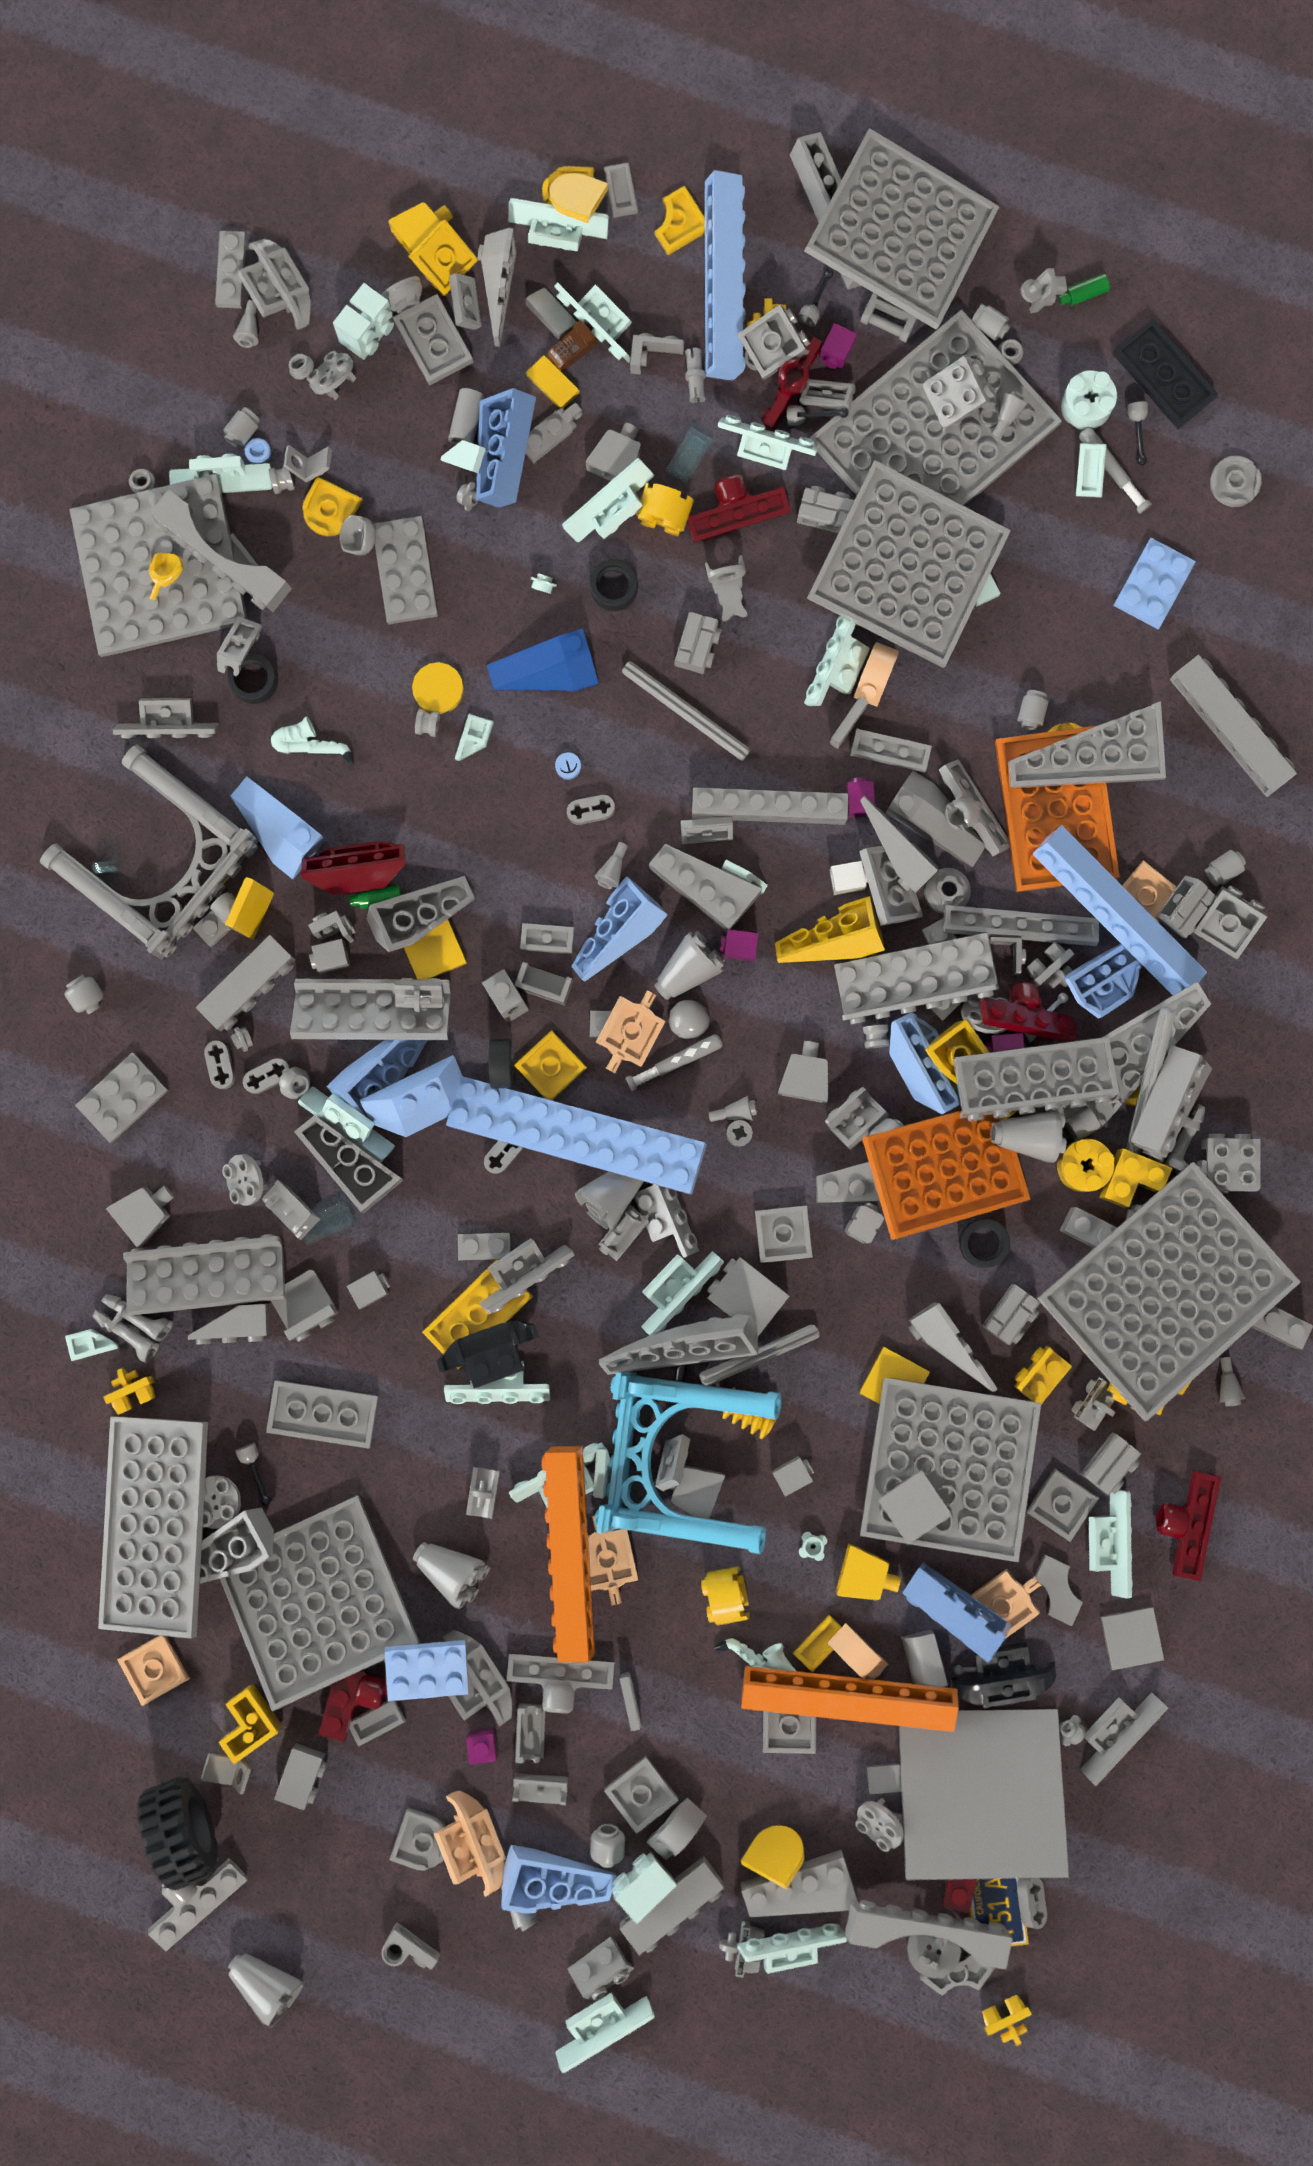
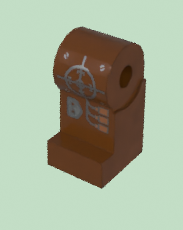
M580 320L573 326V330L551 347L547 357L563 372L597 346L596 337Z

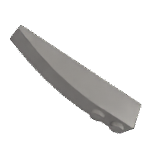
M737 1314L732 1318L724 1319L714 1317L708 1321L675 1327L638 1340L599 1359V1365L609 1375L616 1374V1372H632L758 1355V1329L751 1315Z

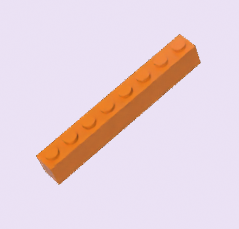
M552 1446L542 1457V1469L546 1471L543 1492L544 1496L548 1499L545 1520L546 1523H549L550 1531L547 1535V1548L551 1549L548 1571L553 1579V1585L550 1587V1599L554 1601V1611L552 1612L551 1620L552 1626L556 1627L553 1650L557 1653L558 1662H589L595 1654L583 1448L582 1446Z
M745 1666L741 1709L954 1732L959 1706L958 1692L954 1688Z

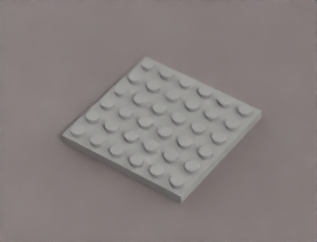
M869 128L804 252L932 328L937 329L999 206Z
M874 460L807 599L944 668L1011 530Z
M216 474L70 509L98 655L100 657L233 626L238 616L247 619L243 595L231 586L233 581L227 576L224 580L211 570L214 566L208 561L205 564L200 562L192 555L194 550L189 546L185 549L173 540L175 535L169 530L166 534L153 524L155 519L149 513L168 489L171 490L194 510L201 534L209 547L224 558L235 562L219 477ZM158 552L179 555L183 560L181 575L171 585L167 587L161 586L156 601L150 599L155 585L149 575V567L153 556Z
M883 1378L860 1536L906 1543L877 1499L922 1470L952 1516L910 1544L1019 1562L1041 1403Z
M355 1496L273 1535L272 1557L254 1570L220 1578L272 1711L385 1660V1647L420 1644L360 1496Z

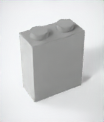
M741 1257L737 1260L732 1258L723 1269L726 1274L722 1280L715 1279L707 1289V1292L710 1293L707 1298L730 1317L737 1314L751 1315L757 1325L759 1336L789 1298V1295Z

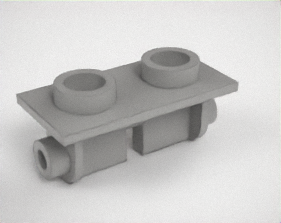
M630 1204L616 1226L609 1230L598 1244L601 1246L599 1250L605 1255L609 1254L618 1261L648 1224L649 1220Z

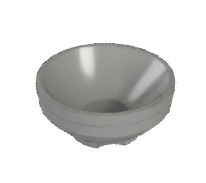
M413 276L392 285L381 296L388 300L391 311L402 313L420 303L419 299L423 286L419 277Z
M953 868L939 869L924 886V896L927 904L934 911L944 914L946 905L965 907L971 895V887L967 877L962 872ZM945 882L954 883L957 888L956 894L946 896L942 892V885Z

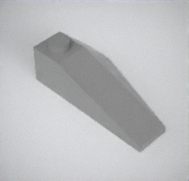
M512 228L485 235L484 245L480 244L478 250V260L482 262L495 346L499 347L517 253L514 229Z
M912 771L890 804L886 814L973 868L985 849L983 841L971 827L965 830H956L950 827L945 819L946 806L950 803L949 800L933 782Z
M864 796L860 801L896 874L900 877L897 881L906 891L912 889L916 893L938 871V865L915 843L911 844L905 833L896 825H892L890 819L872 801Z
M462 876L369 906L366 919L376 941L388 952L413 945L472 902L475 897L466 877Z
M931 1303L908 1320L911 1324L908 1329L916 1340L921 1338L923 1342L992 1392L997 1390V1387L980 1362L972 1357L973 1353L969 1345L961 1337H958L957 1333H959V1330L940 1303Z

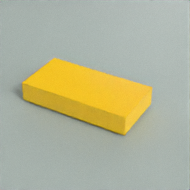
M545 355L526 372V376L559 409H564L579 394L576 386Z
M828 1615L793 1654L813 1672L834 1650L828 1642L842 1626Z

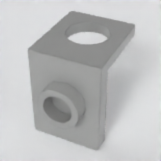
M288 445L285 451L284 467L303 481L308 482L330 469L332 449L326 447L307 458ZM291 456H294L298 459L300 463V469L296 468L291 461Z
M990 937V944L1013 945L1012 976H1018L1021 973V964L1026 962V949H1022V938Z
M209 1753L201 1780L232 1785L239 1794H244L251 1768L243 1759L233 1764L228 1756ZM243 1770V1777L240 1783V1775Z

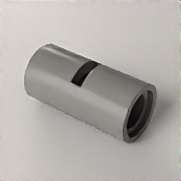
M468 388L459 390L448 437L451 443L457 445L463 440L473 444L479 421L480 401L484 399L482 393Z

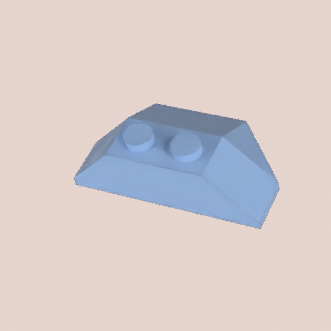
M1119 944L1092 958L1065 975L1064 978L1077 1003L1097 1018H1101L1133 997L1139 978V969L1142 968V964L1122 944Z
M911 1012L892 1022L889 1054L914 1100L943 1114L961 1104L958 1085L939 1071L925 1051L930 1043L939 1035L937 1030L924 1020L917 1018V1015Z
M452 1055L361 1099L360 1103L367 1118L375 1123V1126L408 1137L449 1116L462 1074L455 1057Z

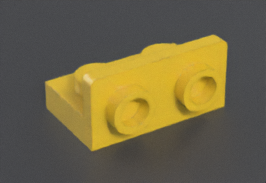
M1046 1346L1044 1349L1038 1348L1031 1357L1033 1363L1028 1369L1022 1368L1014 1378L1017 1381L1014 1385L1017 1390L1032 1402L1041 1404L1072 1367L1049 1346Z

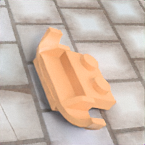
M454 1791L447 1795L446 1798L457 1811V1815L454 1816L455 1822L435 1832L434 1835L453 1884H459L476 1874L477 1877L483 1878L485 1884V1891L483 1893L484 1896H488L498 1890L502 1884L504 1860H506L487 1809H484L470 1795L462 1791Z

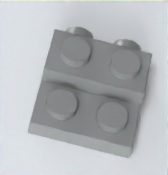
M781 305L737 334L764 380L779 371L784 362L790 359H801L810 353L807 348L810 341L803 331H797L794 324L798 321L790 308L785 310Z
M1230 885L1228 889L1224 886L1220 888L1215 895L1216 898L1196 925L1194 933L1235 959H1238L1266 920L1267 914L1263 911L1265 909L1264 905L1254 899L1249 903L1241 898L1243 893Z

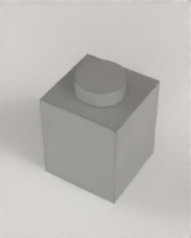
M342 939L311 946L313 954H309L311 966L313 969H317L320 974L351 967L346 944Z
M373 1271L347 1286L358 1309H363L390 1294L387 1290L390 1287L389 1281L384 1273L379 1275L378 1271Z
M798 1456L772 1470V1473L786 1497L813 1482L810 1475L814 1471L807 1459L802 1461Z

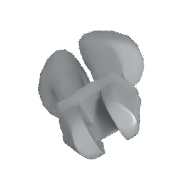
M1198 1104L1190 1118H1186L1175 1147L1165 1161V1157L1146 1150H1142L1141 1155L1161 1164L1163 1163L1172 1168L1171 1172L1179 1174L1188 1166L1184 1161L1185 1152L1195 1133L1199 1131L1200 1123H1203L1205 1107Z
M106 1294L101 1301L117 1311L116 1316L113 1319L107 1313L95 1309L93 1318L102 1328L106 1327L108 1332H113L130 1343L135 1348L137 1356L145 1364L150 1362L158 1351L159 1344L133 1331L123 1322L125 1319L156 1341H161L168 1335L173 1322L164 1317L152 1320L142 1314L129 1316L127 1313V1302L122 1301L121 1297Z

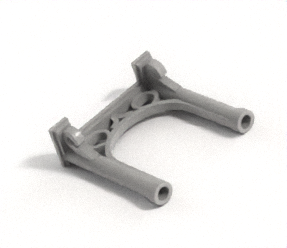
M136 744L125 754L122 759V765L133 771L181 809L193 825L196 837L195 854L184 877L169 891L157 897L140 900L130 899L115 892L70 856L57 843L51 845L44 852L40 863L48 870H54L145 943L149 953L162 960L164 957L168 958L174 953L177 948L175 943L180 937L185 938L191 932L193 921L197 917L201 918L208 911L209 905L207 904L213 897L217 898L222 894L226 887L224 883L229 877L234 878L240 872L242 861L246 857L250 858L258 849L256 844L259 840L249 830L237 827L149 757L145 749ZM201 824L218 838L204 841ZM213 845L221 846L223 850L221 858L215 864H206L204 861V849ZM200 865L207 871H214L203 886L200 884V876L202 874L198 870ZM187 894H195L184 909H182L179 901L174 898L177 895L182 898ZM164 903H173L175 906L174 915L167 922H159L157 920L158 906ZM133 907H150L149 917L151 921Z

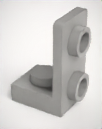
M648 333L633 335L630 361L631 374L641 375V366H646L648 351L683 354L684 340H679L675 336L654 337Z

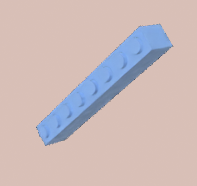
M716 170L705 181V377L735 380L744 371L746 364L745 357H743V344L737 335L743 331L745 308H743V297L745 294V284L743 283V272L745 269L743 248L745 245V235L742 234V225L745 220V211L742 210L745 187L742 186V175Z
M1062 825L1047 836L1034 851L1033 855L1172 995L1179 993L1197 981L1199 983L1205 976L1207 971Z

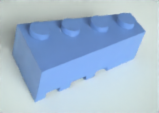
M512 388L480 401L478 446L484 447L486 450L477 473V501L496 507H503L516 502L536 401L535 396Z
M924 1562L903 1591L906 1600L910 1604L924 1610L934 1621L940 1623L988 1663L1012 1626L1010 1622Z

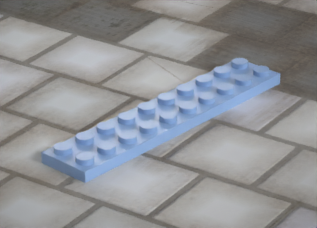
M463 1076L460 1077V1084L446 1126L691 1195L707 1145L701 1141L511 1089L491 1088L489 1083Z

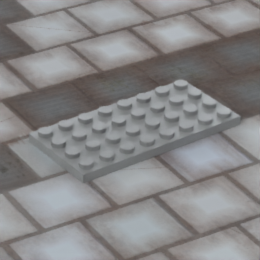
M110 1416L98 1629L182 1638L197 1637L208 1422Z

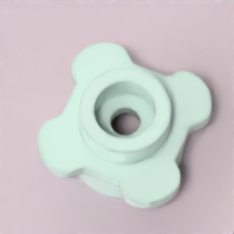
M539 573L537 578L531 577V580H533L531 588L551 594L552 588L556 587L557 584L551 583L552 577Z
M810 1532L803 1533V1544L799 1549V1555L802 1558L810 1557L815 1558L816 1561H821L824 1558L823 1551L824 1545L827 1544V1538L824 1535H812ZM815 1544L816 1547L812 1549L810 1546Z

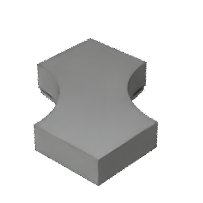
M1044 1554L1035 1576L1048 1594L1049 1607L1047 1614L1072 1626L1083 1602L1077 1599L1069 1588L1068 1571L1070 1566Z
M969 1953L959 1959L955 1969L945 1977L930 1978L921 1974L920 1980L941 1996L949 1989L960 1985H967L980 1990L995 1968L981 1966Z

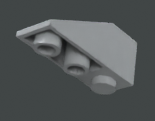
M270 1304L239 1305L188 1335V1340L196 1339V1344H212L213 1338H222V1343L238 1342V1337H248V1342L264 1341V1336L271 1335Z

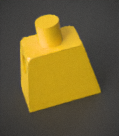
M420 203L391 218L389 225L391 232L406 251L411 254L442 220L449 222L453 219V216L445 205L433 213L426 203Z
M848 1543L835 1592L838 1596L880 1600L883 1589L898 1592L901 1577L887 1573L889 1568L887 1560Z

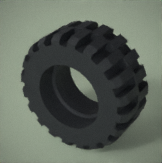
M177 1777L143 1791L137 1802L138 1828L142 1837V1845L146 1851V1857L148 1862L151 1863L154 1874L158 1876L159 1882L164 1884L165 1888L176 1891L210 1878L218 1868V1844L210 1813L207 1811L206 1803L202 1799L198 1788H195V1784L188 1778Z

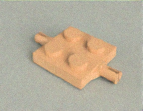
M646 991L640 1004L632 1003L624 997H619L596 1040V1043L607 1048L613 1054L606 1067L609 1071L616 1073L622 1060L630 1061L642 1067L665 1023L664 1020L655 1016L649 1009L656 997L652 992Z
M594 1515L592 1518L595 1532L588 1536L591 1591L597 1589L608 1590L611 1605H616V1601L617 1604H620L622 1601L618 1587L638 1580L628 1530L616 1529L602 1534L596 1533L597 1526L595 1525Z
M1006 1569L971 1594V1596L1012 1624L1006 1638L1040 1614L1039 1609L1030 1598V1593L1041 1586L1036 1576L1022 1585Z

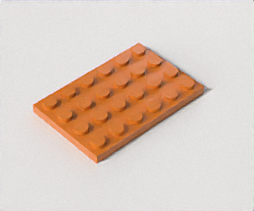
M1096 726L995 740L1016 892L1064 886L1033 855L1034 851L1046 837L1061 825L1115 879L1120 878L1106 783L1010 788L1008 762L1038 749L1040 750L1063 739H1068Z
M961 1111L862 1138L891 1240L1031 1200L1017 1152L999 1147L996 1143L991 1142L992 1124L1004 1120L1003 1118H994V1115L991 1114L983 1115L984 1119L968 1121V1118H960Z

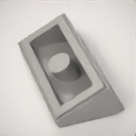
M546 288L529 295L525 299L526 306L559 341L573 330V326L577 323Z

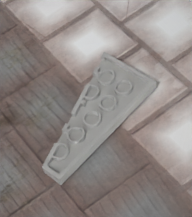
M1161 701L1081 732L1068 739L1058 741L1040 750L1038 749L1008 762L1010 788L1164 780L1166 778Z
M1198 981L1102 1037H1109L1119 1094L1112 1098V1102L1105 1104H1096V1100L1086 1102V1106L1097 1117L1101 1128L1142 1083L1160 1009L1169 1007L1176 1012L1166 1056L1171 1045L1175 1046L1211 1005Z

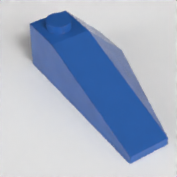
M583 629L554 637L486 665L494 690H561L575 692L599 684Z

